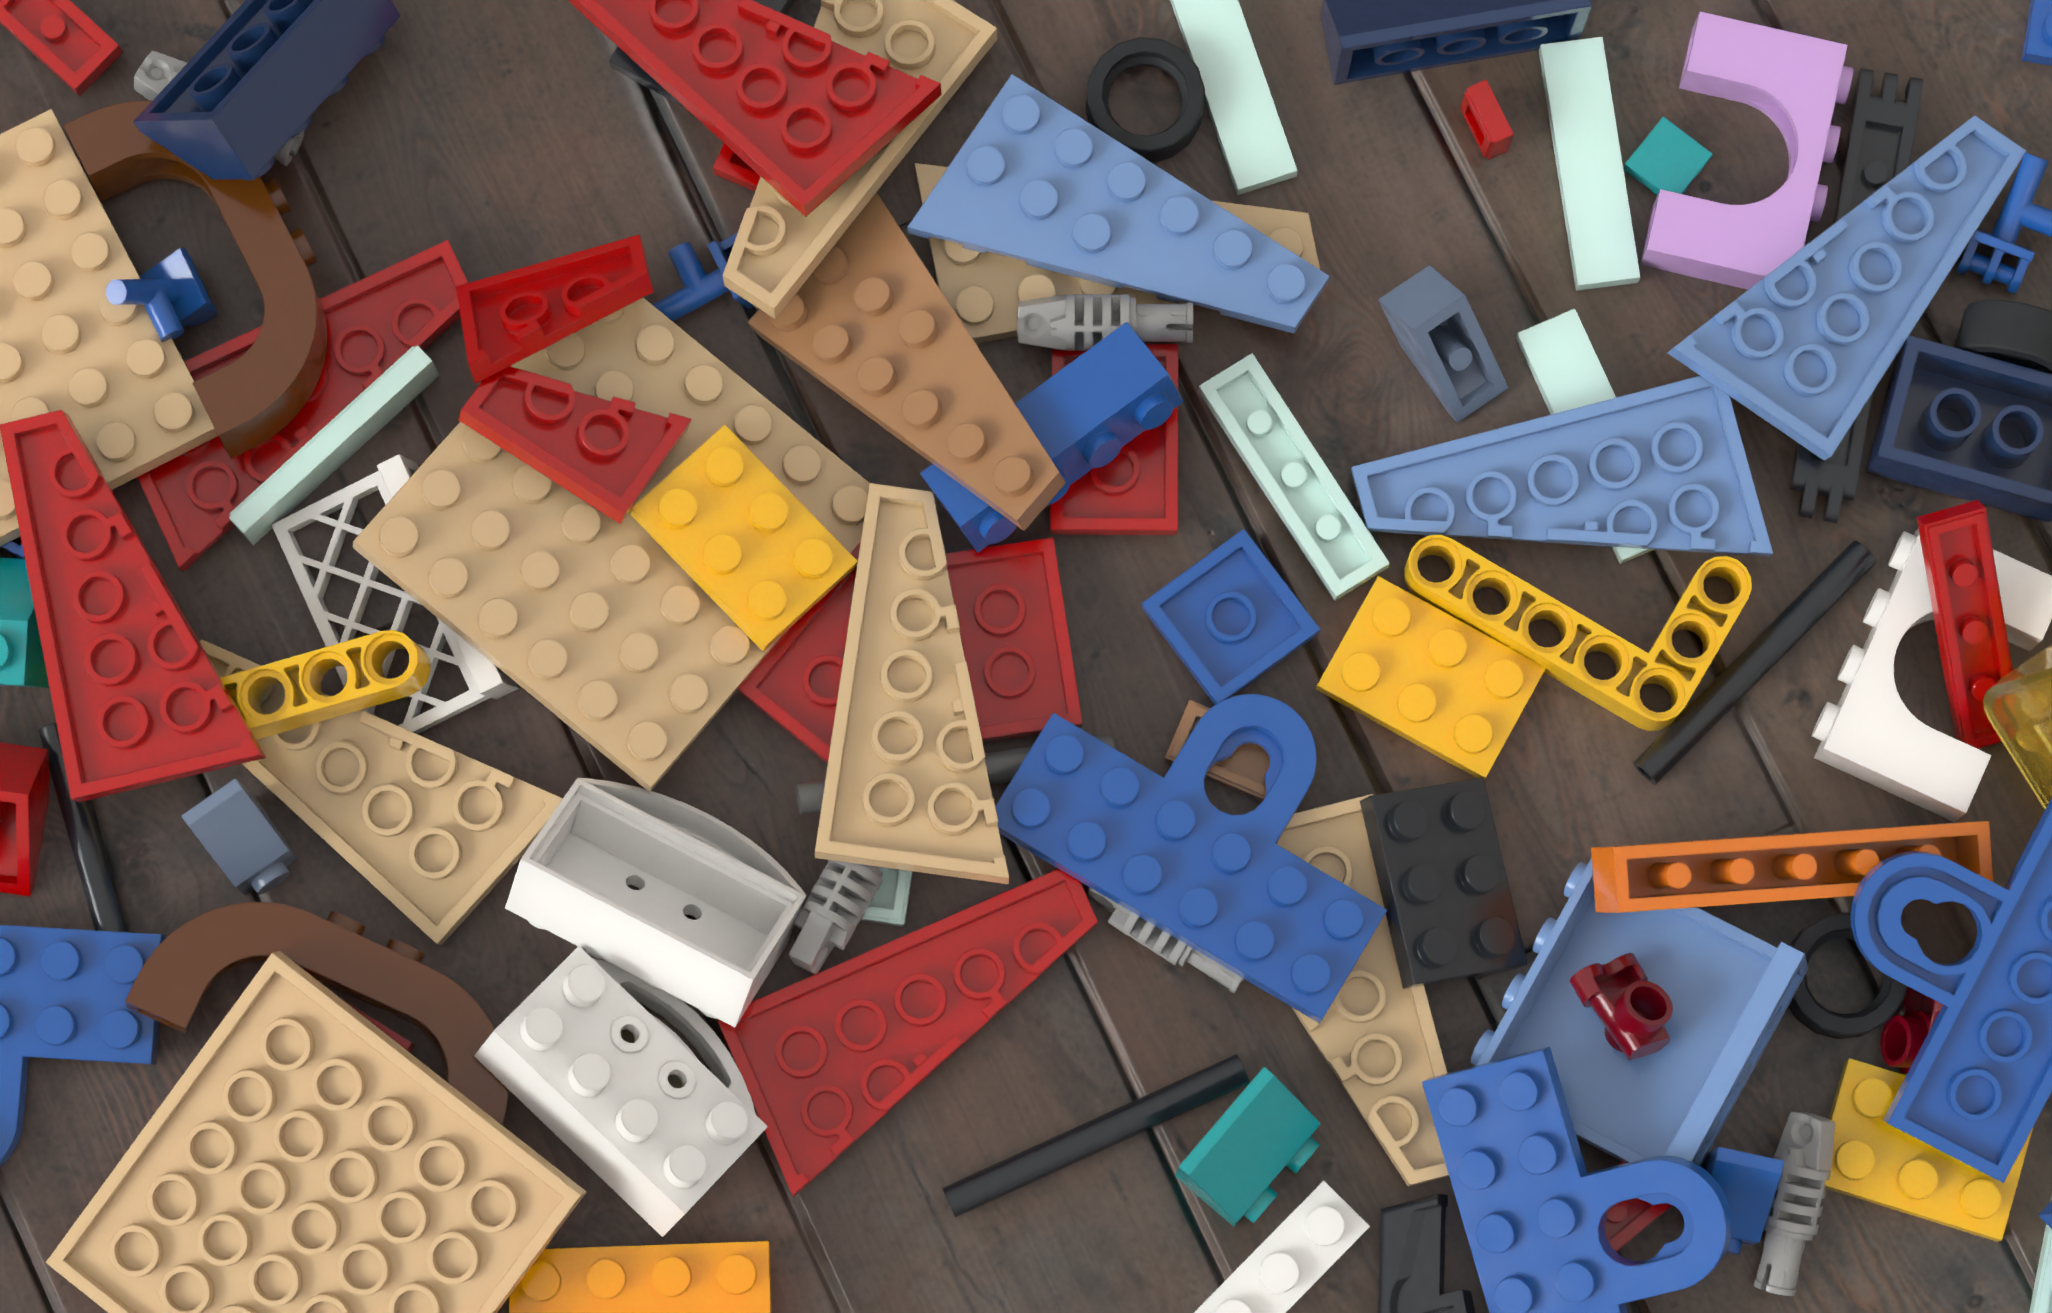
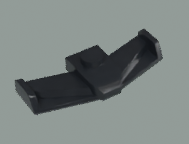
M1440 1193L1381 1209L1378 1313H1475L1471 1291L1461 1289L1444 1294L1445 1222L1448 1195Z

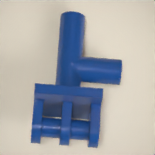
M2025 152L1992 234L1977 228L1962 251L1955 270L1956 273L1965 275L1966 271L1969 270L1982 275V283L1990 285L1992 280L2007 285L2006 292L2016 294L2029 262L2032 261L2035 254L2030 248L2016 243L2022 226L2052 237V210L2032 203L2049 161ZM1979 242L1993 247L1989 258L1975 253ZM2004 252L2019 257L2015 267L2000 262Z
M738 233L721 242L715 240L707 244L718 266V269L709 274H706L691 242H685L672 248L668 255L684 287L652 305L671 321L683 317L728 291L731 292L734 300L749 309L755 307L724 286L723 273Z
M179 248L141 275L140 279H114L108 283L106 288L107 299L114 305H144L161 342L171 338L174 340L184 333L182 326L203 324L211 320L218 313L186 248Z

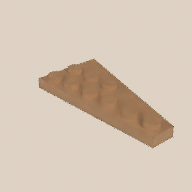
M877 192L779 316L774 319L759 309L748 321L755 334L1023 531L1027 529L1065 485L1066 482Z

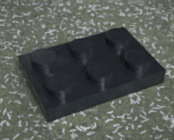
M1484 777L1371 795L1360 801L1383 905L1387 909L1386 918L1403 989L1508 971L1527 965Z

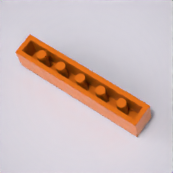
M1989 821L1592 847L1595 911L1600 913H1623L1854 896L1860 882L1874 866L1888 857L1911 851L1929 852L1942 856L1994 882Z

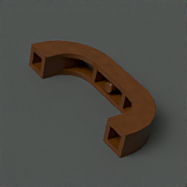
M151 100L117 103L97 109L63 126L101 202L136 185L157 179H175L198 187L214 201L263 296V324L257 339L250 349L230 365L192 383L230 459L269 440L290 423L305 406L320 378L327 350V325L321 299L307 269L308 266L316 263L317 260L301 228L289 233L281 215L291 210L274 177L263 182L261 177L250 181L243 179L213 180L141 133L135 126L133 121L152 102Z
M245 902L210 910L181 925L167 936L143 965L125 1000L127 1008L186 1034L207 991L222 975L244 964L266 962L271 953L281 951L316 980L403 1019L422 1030L434 1043L442 1058L445 1081L503 1125L508 1089L474 1057L495 1030L483 1009L473 997L453 980L421 964L425 956L423 952L391 938L386 947L362 936L366 929L364 925L334 911H330L326 920L296 907L269 902Z

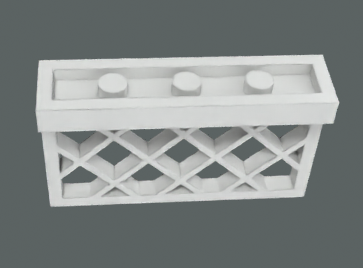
M400 454L378 464L379 471L271 524L326 647L354 639L357 630L367 634L380 632L360 624L372 588L402 598L390 630L402 633L413 602L420 604L405 590L401 591L376 582L379 569L371 562L367 565L364 577L335 567L346 533L350 532L359 535L364 530L350 525L358 500L379 490L386 505L419 468L416 462ZM342 508L338 520L326 517ZM315 521L335 527L323 563L303 556L294 536V532ZM308 565L320 569L316 582ZM332 574L361 584L348 619L329 613L323 600ZM438 619L439 624L431 647L427 648L419 645L426 651L430 659L431 672L428 681L420 691L410 695L412 700L404 722L398 725L415 734H419L489 698L497 700L519 689L514 680L440 619ZM333 622L346 626L342 638H340ZM446 639L454 657L442 653ZM396 650L390 652L384 659L382 668L385 678ZM439 659L458 665L469 688L468 691L446 702L426 695ZM343 666L335 667L345 687L347 671ZM423 702L436 706L419 715ZM376 706L362 710L375 715L374 710Z

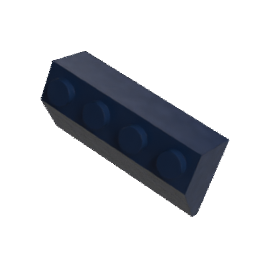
M246 0L140 113L133 123L141 133L213 180H254L265 174L274 165L275 154L290 138L299 135L311 124V115L327 97L339 92L348 83V74L360 60L381 47L385 41L384 34L401 15L391 0Z
M1323 0L1320 15L1334 85L1536 51L1539 50L1541 44L1580 40L1592 8L1591 0Z

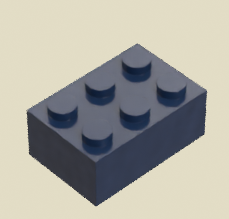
M1909 335L1895 357L1865 472L1969 501L1979 500L1987 506L2050 523L2052 521V375Z

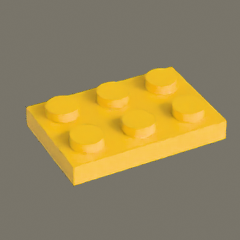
M726 425L722 426L635 504L630 513L763 652L855 569L858 562Z
M1378 576L1317 684L1316 690L1476 778L1484 777L1485 780L1546 668Z
M1851 1058L1845 1060L1828 1118L1835 1122L1831 1173L1829 1180L1825 1182V1187L1841 1194L1996 1242L2001 1241L2032 1130L2005 1182L2002 1183L1893 1127L1883 1120L1906 1075Z

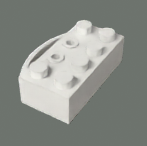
M577 778L520 859L505 909L523 917L539 929L548 930L576 946H580L592 957L603 959L642 979L648 986L661 989L698 1008L706 1016L719 1019L736 1027L787 946L795 927L793 923L803 906L806 894L790 874L752 840L710 814L684 802L653 791L648 792L640 787L612 781ZM628 885L636 886L640 890H633ZM685 915H692L696 920L689 919Z
M580 946L492 1032L474 1055L482 1065L662 1237L768 1127L756 1116L750 1093L731 1054L716 1033L692 1008L681 999L661 989L648 986L642 979L607 961L591 958ZM638 1002L661 1015L678 1029L695 1047L711 1072L697 1059L692 1050L675 1032L650 1014Z

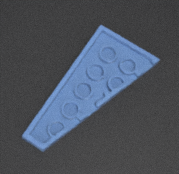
M1013 74L1007 80L907 227L908 234L927 239H930V236L962 244L965 249L985 254L987 251L1024 260L1027 265L1123 289L1124 286L1155 294L1158 299L1178 304L1180 301L1193 302L1194 305L1217 310L1220 312V315L1293 334L1328 284L1330 277Z
M1973 116L1667 353L1825 461L1833 455L2023 158L2026 150L1977 116Z
M1701 376L1351 467L1366 528L1370 532L1443 535L1450 537L1771 557L1773 554L1730 396Z

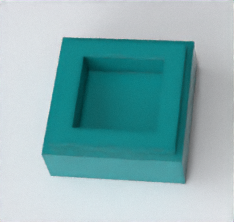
M1663 116L1625 163L1623 170L1655 195H1658L1660 189L1683 194L1707 165L1713 154Z

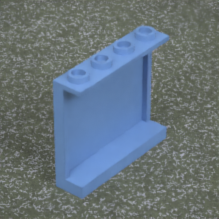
M1592 858L1588 864L1581 861L1574 868L1566 883L1564 896L1569 898L1557 920L1549 917L1541 927L1533 945V952L1538 954L1526 976L1518 973L1510 983L1502 1001V1007L1507 1011L1495 1032L1487 1029L1483 1033L1473 1051L1471 1064L1477 1066L1550 1046L1578 1139L1624 1163L1654 1156H1674L1691 1161L1701 1167L1809 969L1805 953L1783 942L1777 948L1697 907L1623 913L1596 912ZM1627 953L1635 955L1647 975L1648 981L1660 986L1670 997L1673 1006L1672 1016L1664 1025L1670 1037L1669 1043L1656 1053L1631 1061L1627 1059L1623 1052L1614 1049L1608 1043L1604 1033V1024L1592 1007L1586 1008L1583 1006L1569 982L1570 978L1582 968L1595 963L1606 964Z

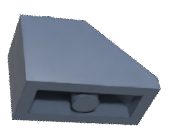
M1427 266L1378 299L1401 348L1451 418L1457 423L1509 388L1465 294L1433 267Z
M236 778L181 815L231 883L244 895H247L254 889L258 895H261L275 888L290 875L287 866L298 859L256 797Z

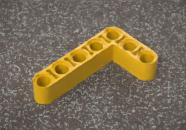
M1429 535L1420 539L1411 549L1404 568V582L1411 594L1546 668L1545 674L1634 726L1646 731H1660L1670 726L1682 712L1742 611L1752 590L1751 576L1747 568L1737 559L1728 556H1718L1705 561L1687 585L1647 653L1449 537ZM1427 555L1442 557L1451 569V576L1443 582L1433 583L1421 576L1417 562ZM1713 576L1726 579L1734 590V600L1728 604L1713 602L1704 591V579ZM1482 587L1497 589L1506 601V609L1497 615L1482 613L1473 601V593ZM1538 619H1546L1553 622L1561 633L1560 644L1554 647L1537 645L1529 635L1528 625ZM1678 630L1694 632L1703 644L1702 655L1697 658L1681 656L1672 645V634ZM1596 651L1608 654L1616 665L1615 677L1608 680H1599L1592 677L1584 666L1585 655ZM1646 684L1663 686L1671 696L1672 705L1670 710L1656 713L1646 708L1640 699L1641 687Z
M387 630L220 678L255 739L258 740L408 697L420 691L427 683L431 668L430 659L421 646L404 633ZM396 649H407L409 653L407 670L397 678H385L382 665L386 656ZM334 667H345L347 671L345 687L340 693L325 697L321 691L323 676ZM274 684H282L285 689L283 705L278 711L263 715L260 709L262 693Z

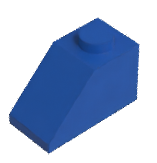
M1717 1147L1706 1156L1701 1168L1706 1170L1718 1182L1727 1197L1732 1214V1235L1726 1253L1740 1255L1741 1245L1752 1246L1760 1243L1782 1174L1783 1160L1723 1147Z

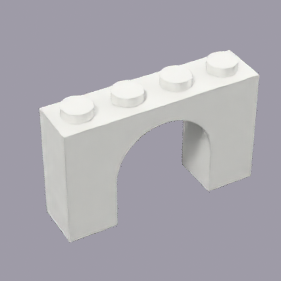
M1917 529L1914 535L1904 531L1891 555L1888 566L1898 571L1889 591L1878 588L1870 602L1863 623L1872 626V629L1863 649L1853 644L1844 660L1837 679L1847 683L1838 705L1827 702L1818 718L1812 737L1821 740V743L1814 758L1955 822L1966 814L1992 755L1922 723L1907 709L1895 685L1894 658L1903 635L1916 625L1934 620L1919 529ZM1993 549L2008 642L2031 651L2043 640L2052 620V576Z

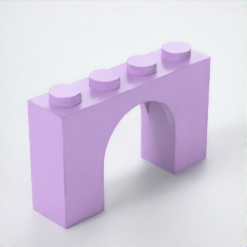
M1699 12L1691 31L1679 88L1748 104L1767 115L1779 128L1786 142L1789 154L1788 176L1784 185L1771 196L1745 205L1723 204L1660 189L1652 206L1640 265L1749 290L1807 245L1805 240L1809 221L1820 222L1827 197L1828 186L1818 184L1822 162L1832 164L1840 137L1841 127L1830 125L1835 103L1845 104L1853 77V68L1843 66L1848 45Z

